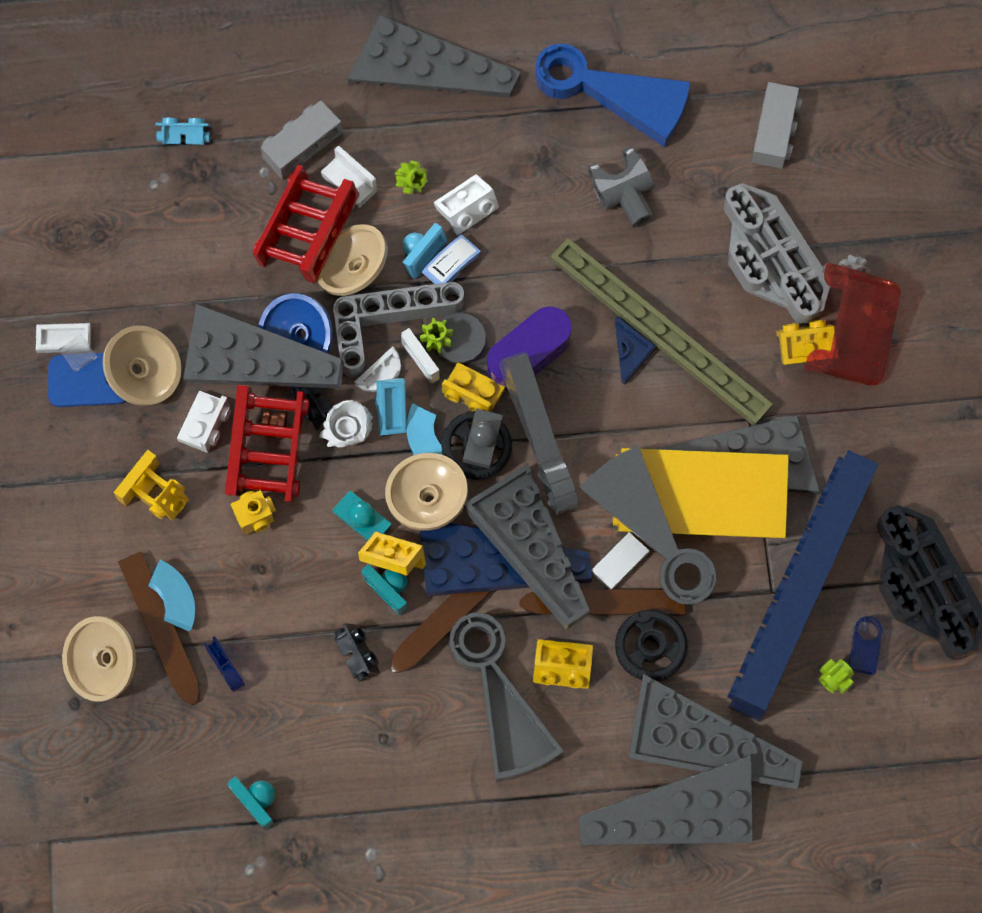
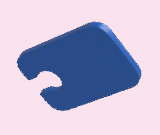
M104 353L57 355L49 361L48 398L53 406L119 405L126 401L120 398L106 383L103 371Z

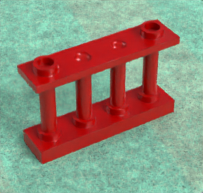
M297 165L294 173H291L288 178L287 187L261 238L254 244L252 254L259 265L265 267L269 257L297 265L305 280L315 284L360 195L354 182L343 179L340 187L335 189L309 181L303 166ZM303 190L333 199L329 209L326 211L298 203V200ZM292 212L322 221L318 231L315 233L286 224ZM281 234L311 244L307 253L303 256L276 248L275 246Z
M237 385L225 495L239 497L240 491L245 489L286 493L285 501L292 503L294 502V497L299 496L300 481L296 480L302 424L303 416L308 415L310 400L305 399L306 394L304 392H297V400L255 396V393H252V388L249 386ZM259 407L295 411L294 426L292 428L252 423V420H248L249 410ZM251 434L291 438L290 455L250 451L249 448L245 447L246 436L250 437ZM249 461L289 466L287 482L246 478V475H242L243 464H247Z

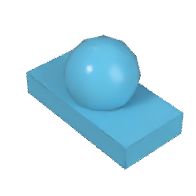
M434 223L424 236L421 233L414 232L404 238L402 248L407 257L403 264L408 276L413 279L418 278L423 269L445 245L447 238L442 226Z
M398 378L376 381L377 397L375 406L378 415V433L380 435L407 433L405 380Z

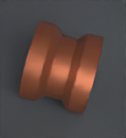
M265 410L262 424L287 427V412L273 414L270 410Z

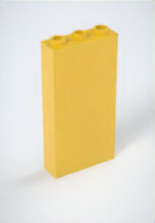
M622 448V449H621V453H623V452H625V451H627V450H629V449H631V448ZM640 449L672 534L786 538L788 455ZM613 517V526H618V532H632Z

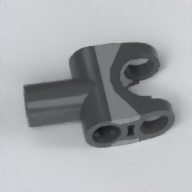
M631 147L622 150L626 169L620 174H609L602 168H599L595 162L588 165L591 183L604 209L608 210L621 204L633 227H641L653 219L654 215L642 194L652 190L654 183L644 162Z

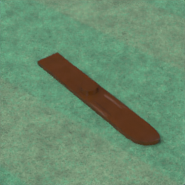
M140 551L118 561L174 690L184 702L195 705L199 698V686L196 675L174 625L164 621L166 610L162 598L155 590L148 586L152 575Z
M581 589L590 610L589 615H632L649 609L660 610L669 615L686 614L685 604H680L670 599L663 590ZM530 592L520 599V607L528 612L553 615L534 592Z
M491 591L452 594L402 642L392 658L391 670L394 673H400L416 665L452 630L455 623L461 617L468 615Z

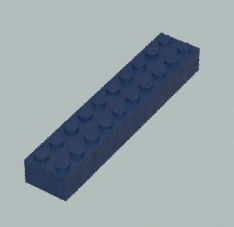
M850 450L847 451L844 458L838 457L817 502L818 504H816L806 526L811 530L805 528L795 551L800 554L794 552L784 573L789 578H782L773 597L778 602L771 601L762 624L766 625V628L759 627L750 647L755 651L754 653L748 651L739 670L743 677H736L727 698L732 699L729 708L760 722L867 491L878 463Z

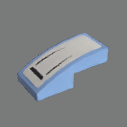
M461 234L445 247L423 269L422 273L434 284L452 282L459 276L463 268L479 257L481 251Z

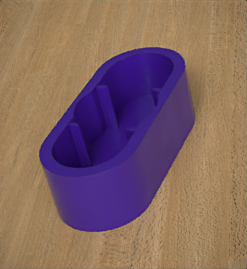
M543 307L534 312L490 349L487 357L488 377L497 384L505 386V390H508L499 368L500 360L521 352L528 354L534 375L538 374L568 348L571 338V321L568 315L556 307Z

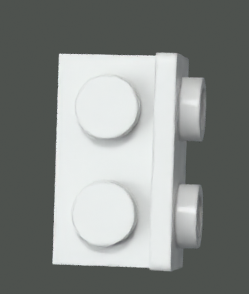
M477 174L434 202L436 210L450 222L456 235L461 234L499 208L493 189Z
M199 391L179 432L178 442L208 453L211 446H215L219 440L220 431L218 430L222 422H227L231 414L228 398L223 395L221 398H217Z

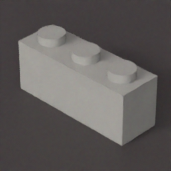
M768 82L751 163L782 169L784 160H790L793 145L788 144L789 136H795L797 121H793L794 113L799 114L802 101L801 98H797L799 88Z
M320 100L315 105L308 106L295 121L287 122L282 131L277 135L268 137L260 147L262 157L283 180L295 171L297 165L304 164L343 133L341 121Z

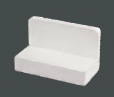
M338 146L334 149L336 158L321 171V175L336 189L340 187L343 179L353 181L360 194L355 206L360 208L377 192L376 178Z

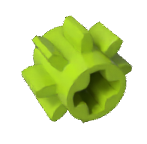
M410 161L409 164L402 162L401 167L395 172L396 186L403 187V193L422 192L421 188L428 183L427 169L420 168L419 162Z
M432 318V322L428 326L422 325V331L426 334L420 336V341L423 343L427 342L428 352L434 349L441 353L445 345L451 347V340L447 337L453 336V329H446V320H443L441 323ZM438 333L440 338H435L433 334Z
M830 659L820 669L823 675L819 677V680L832 694L837 690L843 694L854 683L850 679L854 675L853 670L841 659L836 663Z

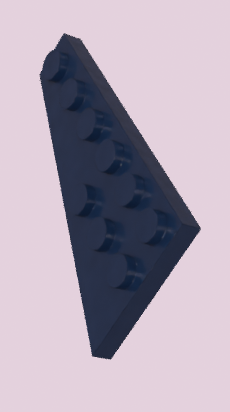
M449 523L434 530H420L421 545L423 546L426 561L424 567L426 597L530 588L480 529ZM562 547L565 557H568L571 564L570 569L575 581L578 583L592 582L589 552Z

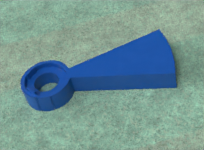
M553 44L545 48L539 54L535 64L536 83L545 95L555 99H567L583 91L663 147L667 145L674 135L686 107L690 82L587 70V62L580 50L569 44ZM556 65H565L572 70L573 74L567 80L560 81L554 79L549 74V71Z

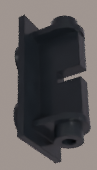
M290 386L294 399L297 400V392L300 391L306 394L305 399L310 400L309 413L305 416L315 429L319 430L321 424L327 418V413L333 408L326 396L317 399L316 396L321 395L323 390L320 387Z
M342 624L344 628L334 632L336 636L334 640L343 656L353 653L354 656L346 661L353 678H357L359 682H362L369 678L368 674H380L381 672L377 666L378 659L368 649L363 630L356 624Z

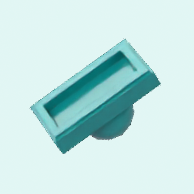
M351 490L332 510L333 514L366 541L375 532L386 534L392 527L389 521Z
M367 564L361 570L363 580L398 615L401 616L408 610L407 602L399 595L407 587V575L385 570L382 576H380L370 564Z
M236 776L228 782V787L264 830H268L273 826L274 822L263 810V808H267L275 800L276 792L273 785L261 780L253 783L247 791Z

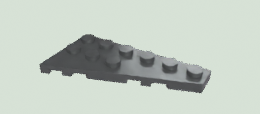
M380 16L348 77V83L357 84V82L371 83L372 86L387 84L397 85L398 88L428 91L444 89L452 90V93H462V91L477 92L479 95L510 98L521 77V72Z
M526 464L468 500L463 510L563 627L568 630L586 618L590 610L579 583L574 579L568 557L564 555L561 547L562 543L548 509L544 507L541 500L540 490L533 481L529 464Z
M643 674L628 758L704 772L716 766L751 755V781L798 790L803 761Z
M751 755L580 814V845L753 842Z

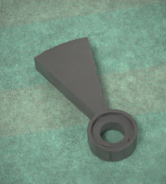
M521 352L501 359L499 368L537 460L539 474L548 497L547 503L550 509L554 510L556 515L578 508L579 503L569 471L560 456L528 354Z
M639 446L631 448L606 462L581 485L580 490L665 558L660 567L659 582L666 596L680 604H696L711 594L716 582L714 565L703 552L695 549L678 550ZM683 563L694 564L700 572L699 584L691 590L679 588L674 580L675 570Z
M471 613L461 617L453 626L450 633V652L454 660L462 668L472 672H481L495 783L516 779L549 765L561 757L564 751L497 666V663L504 654L506 643L501 624L488 614ZM481 630L487 633L491 639V645L488 650L478 654L467 650L464 645V638L469 632Z

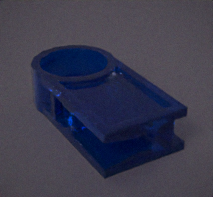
M864 616L854 625L848 664L853 672L869 675L876 673L883 631L881 623L874 617ZM863 622L873 624L877 629V637L873 640L863 639L858 633L859 624Z
M216 636L213 637V643L208 644L204 642L203 644L232 692L234 693L244 687L245 684Z

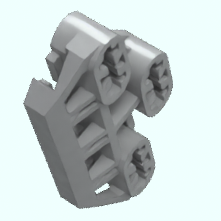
M742 183L731 187L727 191L724 201V211L732 223L728 256L729 267L746 292L786 308L797 323L808 325L810 321H814L816 317L822 315L831 279L776 195ZM751 195L759 196L762 199V210L759 209ZM774 220L776 221V224L773 227L780 236L781 240L777 239V237L771 230L770 226L768 225L770 222ZM793 250L796 252L793 254V258L801 269L799 271L788 256V253ZM813 280L815 281V284H813L812 287L815 290L816 294H821L822 292L820 301H818V298L808 285V283Z

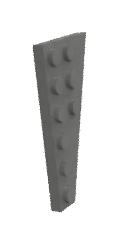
M196 304L183 379L187 383L340 388L344 362L338 357Z
M797 416L656 448L657 450L788 455L787 492L803 491L809 492L808 494H819L820 492Z

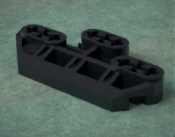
M900 505L886 509L877 523L878 533L885 544L879 589L896 620L937 640L948 658L952 660L963 659L966 655L978 649L982 635V605L934 519ZM906 516L917 519L919 523L916 526L918 535L915 534ZM887 520H888L890 523L895 522V523H896V526L894 527L893 524H889V525H888V524L886 523ZM901 544H902V546H907V545H908V546H909V550H907L906 548L901 549L899 546H900ZM932 546V548L929 549L928 552L930 553L933 561L935 562L937 569H934L932 567L929 559L923 551L924 548ZM949 579L951 582L947 586L956 600L954 604L942 585L943 582ZM889 580H891L892 582L897 581L899 583L898 586H896L895 584L890 585L888 583ZM903 604H904L905 606H909V605H910V606L912 607V609H911V610H909V609H903V608H902V605H903ZM970 614V616L966 617L969 626L974 628L976 625L977 627L974 638L962 619L964 615ZM941 617H942L943 619L948 618V619L950 620V622H949V623H947L946 621H945V622H941V621H940V618H941ZM953 643H962L963 647H955Z

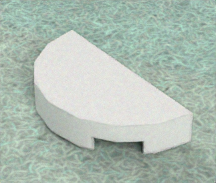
M391 347L354 381L355 385L364 391L377 392L376 381L398 379L401 364L396 349Z

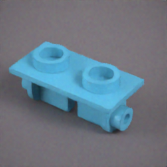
M163 118V123H156V126L162 127V131H157V142H162V144H181V134H186V144L205 145V142L210 143V132H205V127H211V124L204 123L202 118H189V123H178V118Z

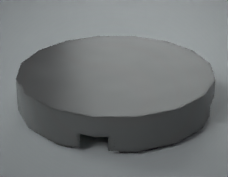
M453 313L439 321L442 323L443 320H446V329H453V336L447 337L451 340V347L445 345L441 353L435 350L436 354L443 361L452 365L457 363L469 364L481 356L486 345V332L482 323L476 317L467 313ZM438 333L433 334L435 338H440Z

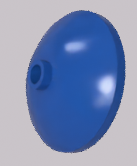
M291 293L276 298L266 307L258 325V328L328 354L333 339L330 317L325 308L308 295ZM303 329L306 332V336L304 339L301 336V332Z

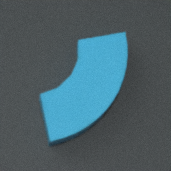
M412 403L406 427L407 439L412 454L437 453L443 455L441 444L434 433L437 415Z
M159 560L148 586L155 590L164 602L166 610L164 621L190 632L195 618V601L192 591L184 577L174 567Z

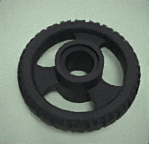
M469 411L458 415L447 425L442 436V454L456 462L466 478L472 480L487 479L499 473L508 463L512 452V438L508 428L501 421L495 448L502 451L499 459L489 469H480L479 466L465 462L460 463L453 455L451 439L452 436H458L464 440L462 447L464 454L470 434L468 422H473L475 411Z
M649 609L632 614L621 624L616 635L615 652L620 665L627 673L639 680H642L643 674L655 681L667 679L681 668L687 656L688 642L683 627L673 616L660 610ZM655 620L664 623L674 632L677 639L676 643H666L664 634L657 629H653ZM633 626H636L641 631L636 647L637 651L632 654H626V635ZM653 640L657 642L659 648L656 651H649L645 648L644 642ZM662 656L668 657L672 662L666 668L658 671L642 669L644 661L656 662Z

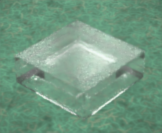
M82 334L59 349L74 372H77L97 358V355Z

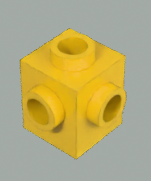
M261 490L246 492L240 496V500L230 504L244 535L253 531L262 532L270 527V523L274 522L272 513L276 509L270 496L264 498Z

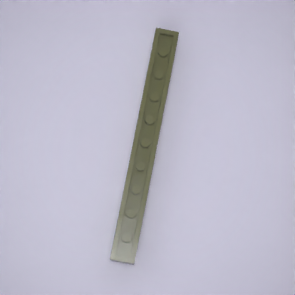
M569 238L550 256V260L636 331L655 344L657 348L753 426L772 408L773 404Z

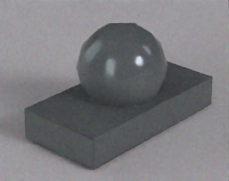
M476 408L462 462L489 469L503 415Z

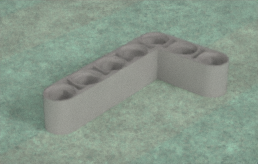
M448 282L350 295L337 299L333 310L340 359L344 362L343 373L347 377L357 378L365 371L366 364L361 327L459 313L464 307L463 287L458 283ZM450 295H455L459 299L450 302L446 298ZM425 298L432 300V303L429 305H422L419 302ZM397 302H403L406 304V306L401 309L393 307V305ZM372 305L379 307V310L376 312H369L366 309ZM344 309H350L353 311L348 316H343L340 314V312ZM347 334L356 335V338L351 341L343 339ZM352 358L360 361L355 366L346 364Z

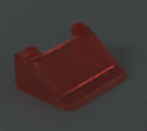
M826 263L822 270L825 282L832 288L843 290L831 351L823 349L812 351L806 359L802 373L874 386L882 381L885 374L901 295L900 288L892 280L841 265Z

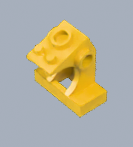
M147 450L117 487L114 494L117 500L125 506L136 496L150 506L149 511L162 520L165 516L173 521L189 501V498L184 494L186 489L174 479H170L167 482L155 474L154 471L160 463L157 456ZM158 485L164 490L153 499L148 495Z

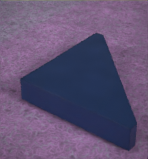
M617 316L615 318V330L621 382L625 385L653 353L656 345Z

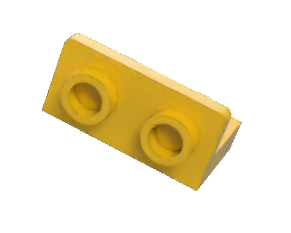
M825 320L810 321V326L799 327V323L783 325V330H776L780 340L782 364L837 358L834 326L826 324Z
M460 363L456 364L448 380H444L442 383V393H444L447 399L454 403L460 401L468 405L471 411H476L477 408L493 412L505 391V386L497 384L492 379Z
M375 532L358 552L361 562L404 575H408L414 567L423 569L426 565L422 545Z
M537 639L533 682L543 685L588 689L593 645Z

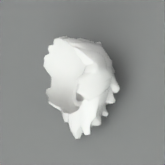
M342 401L334 405L327 413L326 421L323 422L325 429L320 432V438L329 440L328 447H345L361 443L369 436L372 430L373 423L371 420L373 416H371L365 406L357 401Z

